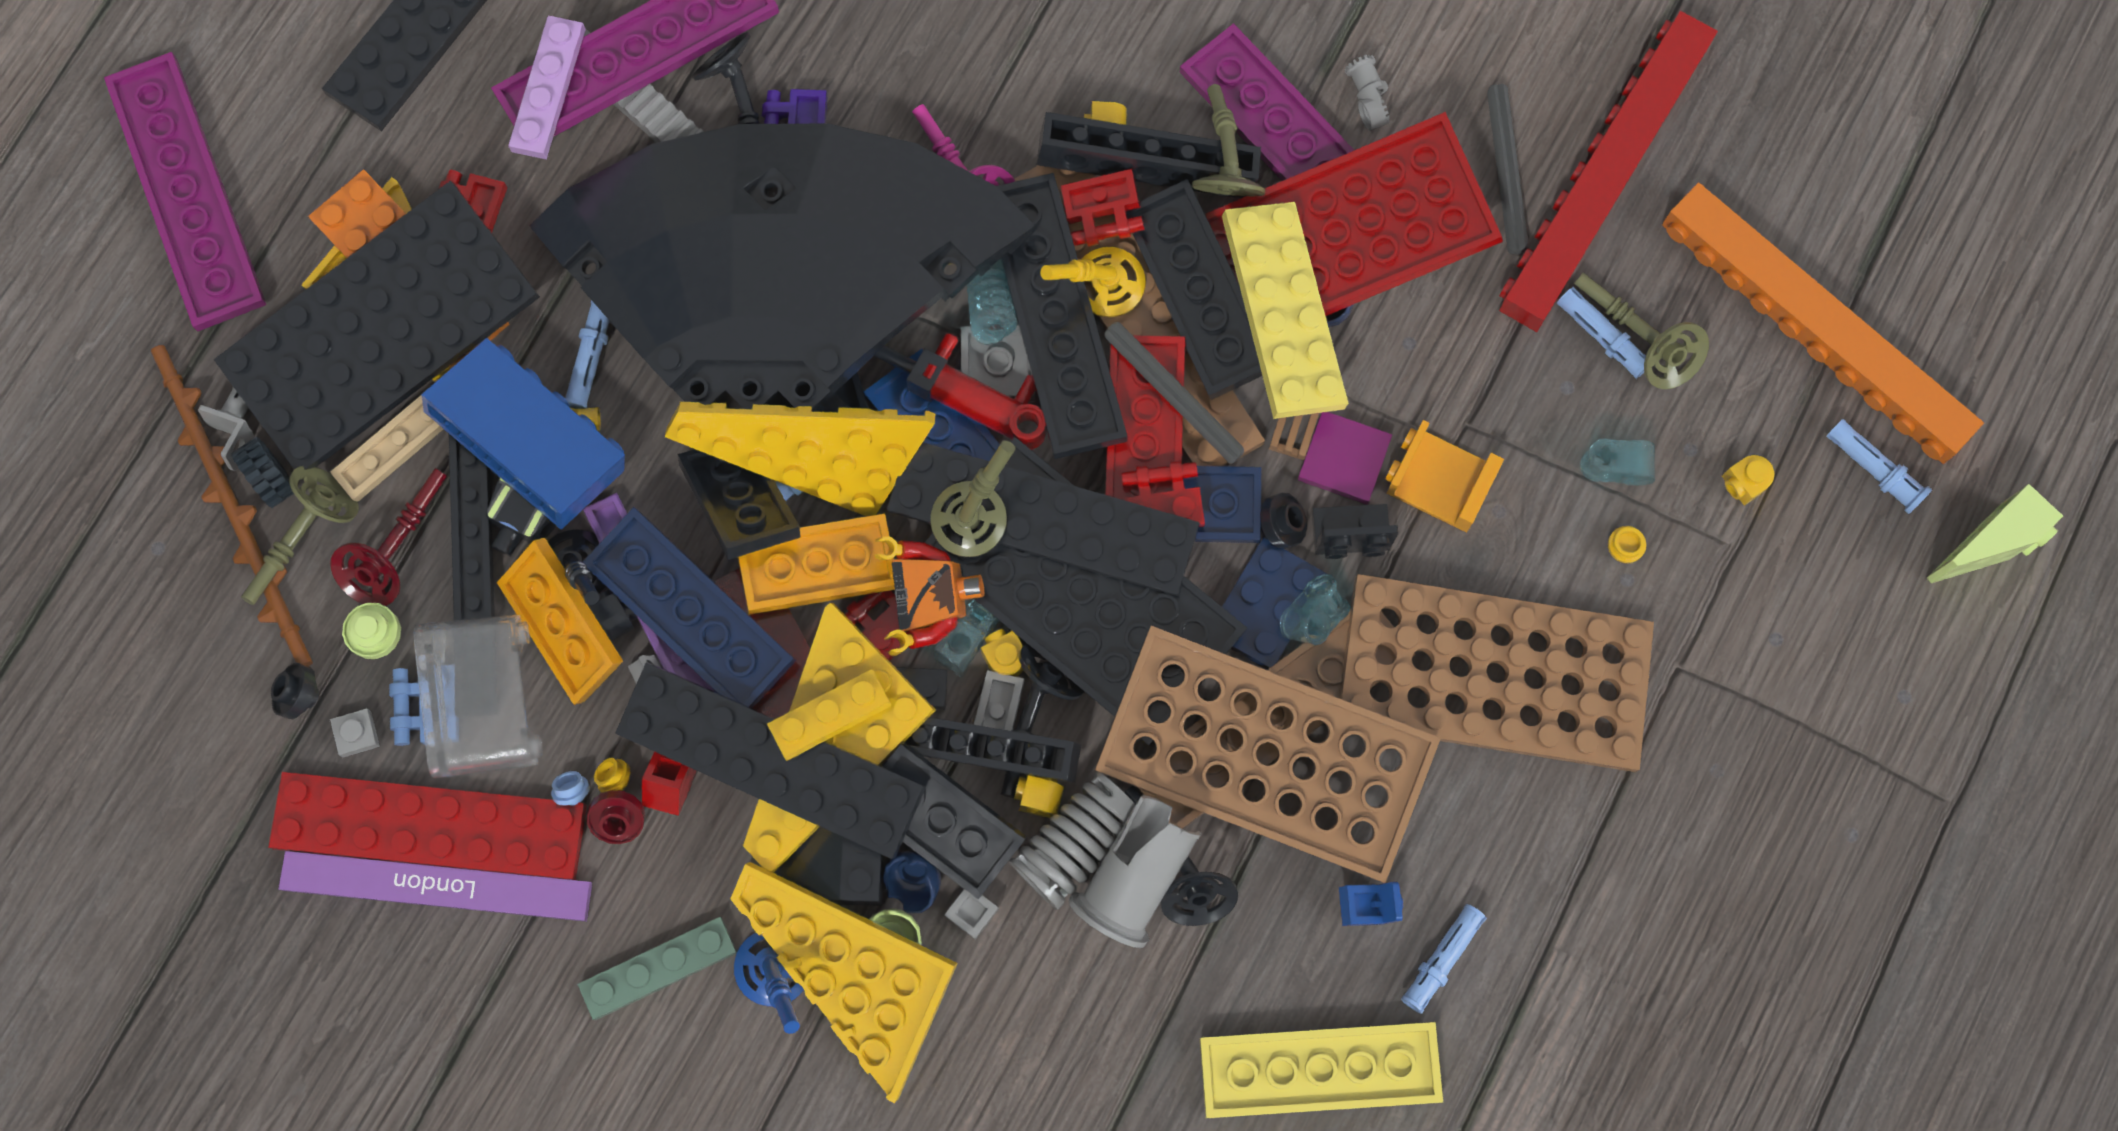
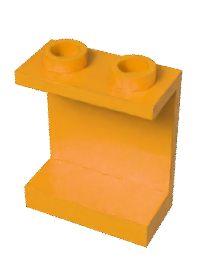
M1423 420L1418 431L1410 428L1401 448L1407 450V453L1402 462L1394 460L1385 480L1391 482L1386 494L1467 533L1504 459L1490 453L1485 461L1426 432L1430 423Z

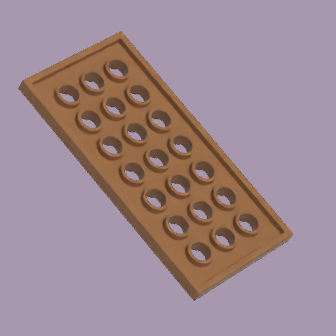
M1357 574L1354 580L1340 699L1441 738L1440 741L1637 772L1640 770L1654 622ZM1388 608L1396 612L1399 619L1396 627L1388 628L1380 622L1379 613L1382 609ZM1419 615H1429L1434 619L1436 627L1433 633L1425 634L1418 629L1416 621ZM1456 621H1466L1471 625L1473 634L1470 639L1462 640L1456 636L1454 632ZM1500 626L1508 631L1510 640L1506 646L1494 643L1491 638L1493 627ZM1537 632L1544 636L1547 645L1543 652L1534 651L1529 646L1528 637L1530 633ZM1568 639H1577L1583 645V654L1580 658H1574L1567 653L1565 644ZM1606 644H1611L1618 648L1620 660L1617 664H1611L1604 659L1602 651ZM1385 645L1391 648L1394 653L1392 664L1383 665L1376 660L1375 649L1377 646ZM1423 651L1429 655L1431 659L1429 670L1421 671L1415 668L1412 663L1414 652ZM1460 657L1467 662L1468 673L1466 676L1458 677L1451 672L1449 663L1452 658ZM1497 663L1504 668L1506 675L1502 683H1495L1489 679L1487 675L1489 664ZM1534 669L1541 674L1543 682L1539 689L1530 688L1525 683L1524 674L1526 670ZM1564 675L1574 676L1578 680L1580 688L1576 695H1570L1563 690L1561 681ZM1602 681L1611 682L1615 686L1617 694L1613 701H1608L1601 697L1599 685ZM1381 682L1388 687L1390 695L1387 701L1378 702L1372 698L1370 694L1372 683ZM1419 688L1426 694L1427 703L1425 707L1415 708L1409 703L1407 696L1410 689ZM1456 694L1462 698L1464 710L1461 714H1453L1447 710L1445 706L1447 695ZM1486 700H1493L1500 705L1501 716L1498 720H1490L1484 715L1483 704ZM1523 706L1533 707L1537 711L1539 719L1535 726H1528L1522 722L1520 711ZM1561 712H1568L1575 718L1576 726L1573 732H1565L1559 727L1557 719ZM1598 718H1605L1612 724L1613 733L1610 738H1603L1597 734L1595 722Z
M1150 626L1095 770L1386 883L1441 738ZM1176 664L1183 669L1184 679L1180 685L1170 687L1163 682L1161 675L1167 665ZM1206 678H1213L1220 685L1218 697L1211 701L1203 700L1198 694V685ZM1242 692H1249L1256 699L1254 711L1247 715L1239 714L1234 707L1236 696ZM1156 700L1165 701L1170 707L1169 718L1161 723L1153 722L1148 717V707ZM1279 706L1287 707L1292 713L1290 725L1283 729L1275 728L1270 720L1271 712ZM1193 714L1201 715L1206 721V730L1197 737L1189 736L1184 730L1186 718ZM1316 720L1323 721L1328 727L1327 738L1319 743L1310 741L1306 733L1308 725ZM1229 728L1237 729L1242 735L1241 746L1233 751L1225 750L1220 744L1221 734ZM1352 734L1359 735L1364 741V750L1356 757L1348 756L1343 750L1345 738ZM1143 736L1152 738L1156 743L1155 754L1147 759L1138 757L1133 749L1135 741ZM1266 742L1273 743L1278 749L1277 760L1269 765L1261 764L1256 757L1258 747ZM1389 748L1397 750L1401 757L1399 766L1392 771L1384 770L1379 763L1381 753ZM1176 751H1186L1192 757V766L1184 773H1178L1170 766V758ZM1299 757H1309L1314 763L1313 774L1306 779L1296 777L1292 769L1293 763ZM1213 765H1222L1228 771V780L1220 787H1214L1206 780L1207 770ZM1336 771H1345L1350 776V786L1342 793L1332 791L1329 786V778ZM1249 779H1258L1264 785V794L1256 801L1246 799L1242 793L1243 785ZM1373 785L1383 786L1387 793L1386 801L1378 807L1370 806L1365 799L1367 789ZM1286 793H1294L1300 798L1301 805L1295 814L1286 815L1279 809V800ZM1323 807L1334 809L1337 815L1336 823L1328 829L1318 827L1315 822L1317 811ZM1359 821L1369 822L1373 829L1372 837L1365 843L1354 841L1351 835L1352 827Z

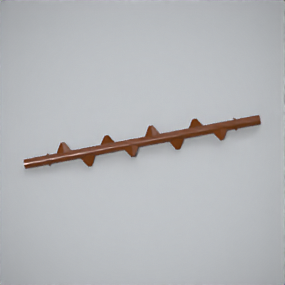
M164 345L155 346L151 349V353L164 379L163 385L168 388L185 424L178 438V443L180 446H195L211 480L210 485L201 496L202 500L205 503H222L240 542V546L233 556V561L235 564H250L256 576L265 563L263 560L264 556L249 527L257 509L253 505H239L222 469L225 462L221 457V452L224 447L211 445L194 409L202 394L199 388H184L182 384L183 378L177 373ZM285 567L283 571H278L264 590L263 593L267 603L257 618L261 623H278L281 630L280 636L285 638L295 662L310 666L313 664V661L299 633L300 627L295 625L278 589L279 583L288 572Z

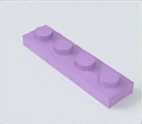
M548 15L508 145L511 152L547 160L586 30L582 22Z

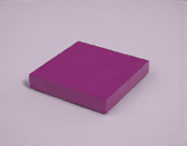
M1322 412L1298 481L1368 505L1392 434L1330 412Z

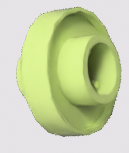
M365 603L357 606L347 615L343 623L342 635L345 644L353 653L365 659H378L388 655L395 649L400 640L401 626L398 617L388 607L379 603Z

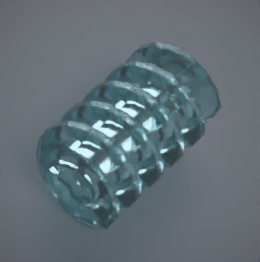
M990 268L982 277L978 274L967 284L971 332L978 342L984 345L995 344L1016 329L1015 307L1012 303L1011 293L1003 269Z

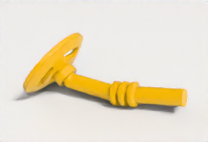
M1116 247L1095 249L1086 254L1082 259L1072 260L1068 264L1044 265L1040 271L1041 277L1044 280L1069 279L1072 282L1091 281L1092 287L1098 295L1094 301L1089 297L1093 314L1101 317H1117L1130 312L1142 299L1146 286L1145 273L1137 258L1126 250ZM1111 255V258L1101 259L1096 263L1093 262L1094 259L1100 256ZM1124 260L1134 269L1137 282L1128 280L1127 272L1121 265ZM1119 286L1122 288L1118 292L1113 293L1119 288ZM1127 292L1131 295L1120 304L1107 305L1108 301L1118 300Z

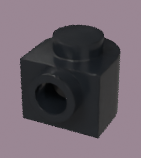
M611 590L599 594V601L589 606L611 641L635 629L632 621L638 619L636 614L623 602H620Z

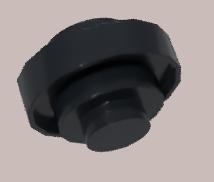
M1283 492L1266 498L1261 507L1260 519L1261 529L1268 540L1277 548L1283 549L1302 543L1306 536L1307 519L1304 509L1297 498L1290 493Z
M293 663L278 674L271 687L272 709L276 715L293 720L299 717L308 708H312L319 697L315 672L311 667L300 663Z

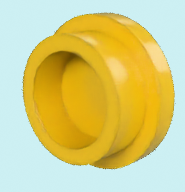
M1622 526L1614 530L1610 535L1608 550L1617 561L1633 563L1639 560L1645 553L1646 540L1638 529L1632 526Z
M608 758L604 760L594 774V782L598 785L599 791L602 793L610 790L622 791L630 779V766L622 759Z

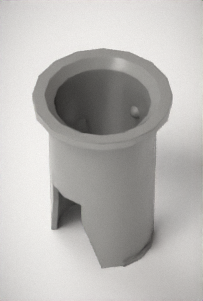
M1142 795L1139 798L1085 892H1075L1069 898L1070 907L1090 926L1120 943L1137 948H1143L1149 942L1145 928L1201 835L1200 831L1190 832L1169 823L1172 807L1147 795Z

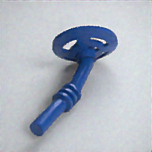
M754 933L743 942L735 957L734 975L737 985L742 993L751 1001L763 1006L776 1008L784 1031L788 1034H793L799 1030L800 1024L791 1002L804 989L798 983H795L790 989L787 978L793 979L776 958L778 955L772 947L762 949L756 956L749 952L757 942L765 939L762 934L759 936L757 933ZM744 966H748L750 977L758 986L756 991L746 981ZM755 966H759L761 974L765 976L762 981L755 973Z

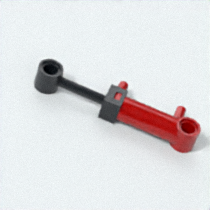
M946 333L935 353L924 348L918 361L886 345L874 355L908 373V390L929 402H932L934 399L1011 440L1016 437L1030 450L1039 447L1044 442L1046 423L1043 412L1038 406L1028 404L1036 391L1032 375H1027L1013 399L948 365V358L958 342V338L955 335ZM1024 421H1032L1038 428L1032 433H1023L1018 429V426Z

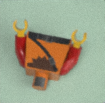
M892 537L877 538L875 542L883 541L887 543L889 551L887 555H874L876 559H892L895 555L897 557L896 560H891L899 630L890 632L884 639L886 640L891 637L898 639L900 648L890 650L888 652L889 655L897 656L905 651L907 647L915 649L939 643L957 627L958 619L966 616L965 600L984 597L982 576L962 577L960 564L951 561L947 552L925 542L900 540L897 543Z

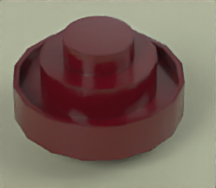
M610 790L596 796L592 800L587 813V825L591 833L599 840L609 844L631 842L639 836L645 821V810L641 801L634 795L620 790Z

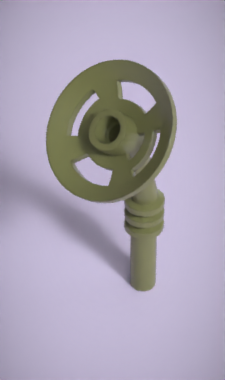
M1213 84L1208 87L1207 92L1214 112L1212 115L1216 134L1221 139L1224 167H1220L1219 175H1210L1193 181L1192 187L1200 191L1223 195L1263 196L1266 192L1265 188L1249 179L1241 177L1242 169L1239 168L1235 140L1237 125L1232 111L1227 108L1221 86Z
M1584 272L1575 281L1574 284L1606 309L1605 314H1613L1612 319L1614 321L1619 319V325H1627L1651 345L1644 361V373L1646 379L1653 386L1659 389L1676 388L1686 383L1699 371L1709 350V338L1701 326L1692 322H1683L1671 326L1663 333H1659L1634 313L1635 308L1633 306L1628 308V302L1622 303L1620 296L1615 298ZM1682 331H1691L1695 336V340L1691 341L1690 337ZM1681 338L1684 343L1679 344L1676 340ZM1688 352L1693 353L1685 367L1677 372L1676 366L1681 365L1685 361ZM1661 358L1666 362L1665 365H1660L1659 360ZM1654 366L1657 370L1664 373V377L1656 376L1652 371V367Z
M1002 441L986 467L980 468L972 481L956 483L945 489L936 499L931 512L932 531L939 544L950 553L962 557L980 556L993 549L1003 537L1007 525V513L1002 499L994 489L999 483V474L1015 451L1013 443ZM961 492V496L949 504L946 513L941 512L945 502L954 494ZM989 498L995 510L986 512L981 504L983 499ZM963 502L964 504L957 509L956 513L952 514L954 508ZM980 521H984L983 526L977 532L972 533V530L979 526ZM990 523L995 524L992 534L984 542L976 545L975 540L987 532ZM950 524L951 528L958 535L963 536L962 544L958 545L950 541L943 533L941 527Z
M304 466L297 467L291 473L289 478L291 489L304 505V509L280 542H274V549L271 548L268 551L270 556H264V565L241 596L247 603L254 605L278 571L284 570L283 564L289 563L287 557H293L294 552L292 550L317 516L333 522L347 523L352 521L358 514V502L351 499L331 473L317 467L304 470ZM303 479L305 483L298 489V481ZM329 506H333L332 511L328 509ZM345 507V515L339 516L338 513L341 511V508Z

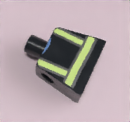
M499 477L486 512V517L493 525L500 528L491 547L511 557L521 539L530 544L537 539H546L556 525Z

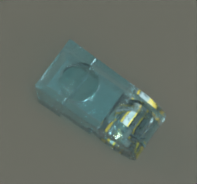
M972 600L966 607V616L958 619L957 627L934 648V660L960 677H963L970 667L972 660L983 646L984 639L992 633L999 620L977 601Z

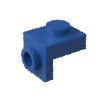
M1398 882L1339 887L1342 926L1384 925L1402 921L1403 898L1400 894Z

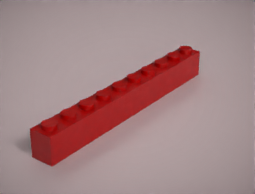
M1681 10L1674 22L1665 21L1656 37L1657 40L1661 41L1660 45L1656 50L1649 48L1639 65L1640 68L1644 69L1639 79L1635 76L1631 77L1621 94L1627 97L1622 107L1617 104L1614 105L1604 122L1610 127L1605 135L1598 132L1587 152L1593 154L1587 164L1580 161L1570 180L1575 184L1570 193L1563 190L1552 209L1557 211V214L1553 221L1545 219L1534 238L1540 240L1536 249L1533 251L1527 248L1517 267L1522 269L1517 280L1510 277L1499 296L1505 300L1499 310L1500 312L1538 332L1718 32L1717 30Z

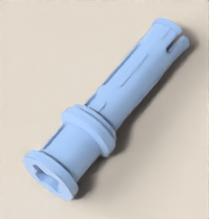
M1844 419L1826 436L1843 449L1861 467L1873 475L1880 482L1878 485L1881 487L1880 490L1884 493L1889 492L1905 506L1904 511L1908 514L1932 491L1929 486L1924 488L1907 473V467L1900 464L1896 466L1891 460L1886 458Z

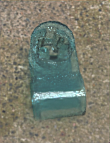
M1599 439L1592 444L1589 451L1581 458V472L1586 478L1595 482H1616L1636 486L1651 484L1655 482V444L1646 440Z
M1323 574L1312 579L1290 607L1283 612L1280 619V630L1285 638L1313 645L1322 644L1338 623L1348 615L1351 606L1347 599L1341 597L1336 589L1337 582L1332 575Z

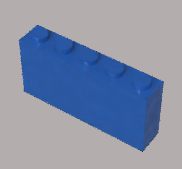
M488 338L482 341L421 394L425 414L561 530L624 472V450L614 439L603 437L587 416L583 414L577 415L569 408L568 402L561 394L556 391L550 392L542 385L540 378L534 371L529 368L523 369L514 361V357L504 346H496Z

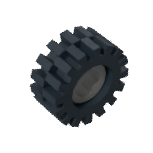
M256 436L231 453L240 472L244 474L248 483L252 485L255 492L259 494L260 498L269 507L274 508L294 494L289 482L290 477L286 470L259 437Z

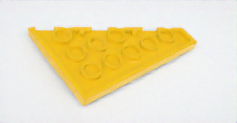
M680 402L666 428L665 437L867 517L877 514L895 486L897 476L902 475L935 424L936 414L925 411V416L898 415V410L884 409L882 411H874L865 408H839L838 413L812 412L811 406L789 408L784 405L753 404L752 409H729L726 403L704 405L699 402Z
M830 602L824 608L789 712L872 669L891 706L826 740V742L881 766L896 751L900 744L905 742L936 709L834 603ZM759 799L743 847L764 869L774 873L820 826Z
M752 862L746 863L730 898L742 914L749 918L751 926L759 936L762 934L778 956L776 958L792 979L803 987L805 995L813 1005L816 1003L832 1024V1030L846 1048L858 1057L859 1064L867 1074L871 1073L887 1094L886 1099L895 1103L902 1093L958 963Z

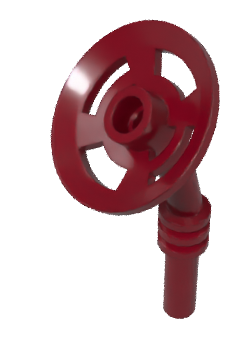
M436 468L433 470L413 501L405 504L407 510H401L402 517H396L398 523L378 550L361 543H346L337 548L333 553L330 562L332 575L339 587L349 597L361 604L379 603L383 606L391 604L397 598L400 592V580L389 559L410 531L416 530L415 524H420L421 522L419 517H425L426 513L424 510L447 478L446 474ZM346 553H353L348 561V566H344ZM359 558L362 562L359 566H356V560ZM382 574H384L383 582L379 579ZM355 577L361 584L372 587V593L361 589L351 579ZM390 578H392L391 590L386 593L384 588L389 584Z

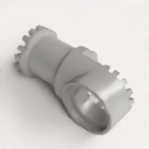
M1364 55L1362 58H1358V62L1354 59L1353 63H1349V66H1346L1344 70L1347 76L1352 77L1357 87L1360 117L1365 127L1371 131L1389 123V115L1386 116V114H1389L1388 110L1384 111L1387 106H1382L1384 100H1382L1381 96L1387 91L1388 85L1386 81H1381L1376 71L1374 56Z

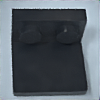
M1387 504L1312 509L1315 555L1325 554L1326 559H1342L1348 556L1347 553L1362 552L1364 557L1382 556L1385 554V551L1390 550L1399 533L1398 525H1389Z

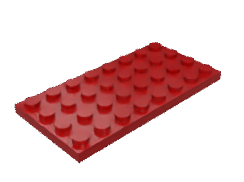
M1446 112L1265 188L1266 192L1263 196H1246L1205 214L1238 282L1222 219L1224 211L1226 209L1295 202L1325 316L1503 242L1500 230Z

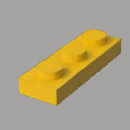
M870 669L767 723L785 760L788 761L889 708L891 704L874 671Z

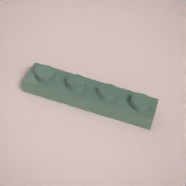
M718 917L578 983V987L592 1020L596 1021L737 954V950L723 918Z

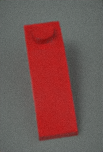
M654 751L642 778V805L679 816L692 786L696 770Z

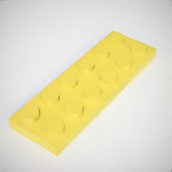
M1295 202L1226 209L1222 219L1273 419L1344 410L1349 403Z
M1435 1022L1200 1038L1206 1118L1443 1103Z

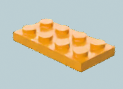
M885 514L801 527V538L738 557L749 615L895 590L891 560H894V557L887 560H878L874 556L876 554L887 555L889 551L887 543L883 541L875 542L877 538L890 537Z
M545 538L534 540L498 580L497 584L573 705L585 702L618 668L623 659L588 604L583 600L579 591L574 589L565 576V568Z

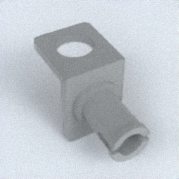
M232 387V391L221 410L200 405L198 411L206 425L231 434L221 452V457L230 470L236 471L238 466L234 462L231 453L238 440H240L238 447L240 448L252 440L254 435L247 422L243 420L249 407L234 387Z

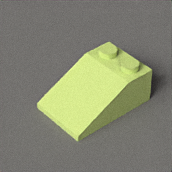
M2028 484L2002 502L1927 579L1931 583H1935L2010 560L2021 552L2027 556L2038 546L2042 547L2058 532L2053 526L2063 515Z

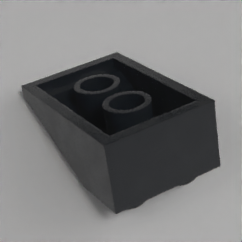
M819 827L774 872L838 905L882 906L885 856L822 827Z

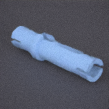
M1574 287L1570 288L1558 300L1557 304L1606 349L1605 354L1609 358L1614 357L1636 379L1644 373L1646 355L1635 347L1630 341L1631 337L1626 332L1622 334Z
M592 300L585 328H581L578 337L581 339V343L565 397L569 407L575 409L587 408L602 347L607 345L609 339L608 335H606L609 319Z
M1465 904L1464 909L1427 963H1421L1418 968L1420 973L1401 998L1404 1004L1420 1014L1423 1013L1438 988L1445 986L1448 981L1446 976L1464 952L1477 930L1487 919L1481 911L1469 904Z

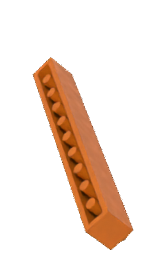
M1698 182L1670 211L1662 226L1666 228L1668 235L1674 241L1686 245L1694 252L1696 259L1701 264L1712 267L1719 273L1728 287L1736 291L1739 290L1746 296L1755 310L1761 314H1767L1778 324L1779 329L1786 336L1798 340L1807 348L1808 354L1814 360L1823 362L1832 369L1841 383L1858 391L1864 397V401L1868 406L1884 413L1892 420L1893 426L1900 433L1909 435L1918 442L1927 456L1934 460H1939L1942 464L1946 463L1961 450L1984 424L1974 413Z

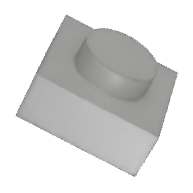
M366 708L330 719L339 756L344 758L380 747L372 712Z
M964 889L944 916L976 940L999 908L983 895L977 899Z

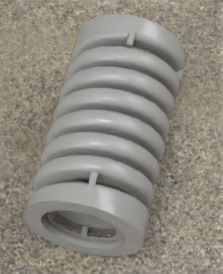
M1098 771L1094 773L1092 783L1087 782L1082 785L1083 794H1073L1070 800L1071 804H1064L1060 808L1061 815H1053L1050 818V825H1043L1040 828V836H1032L1029 839V846H1022L1019 851L1020 854L1016 858L1012 857L1009 860V863L1017 873L1056 910L1063 906L1065 897L1068 894H1073L1077 891L1076 884L1058 865L1078 883H1085L1088 879L1087 874L1068 854L1077 860L1089 873H1095L1098 870L1097 863L1077 842L1102 863L1107 852L1087 831L1109 850L1115 839L1097 820L1106 826L1117 838L1135 807L1133 801L1117 785ZM1109 811L1123 821V823L1120 824L1115 820Z

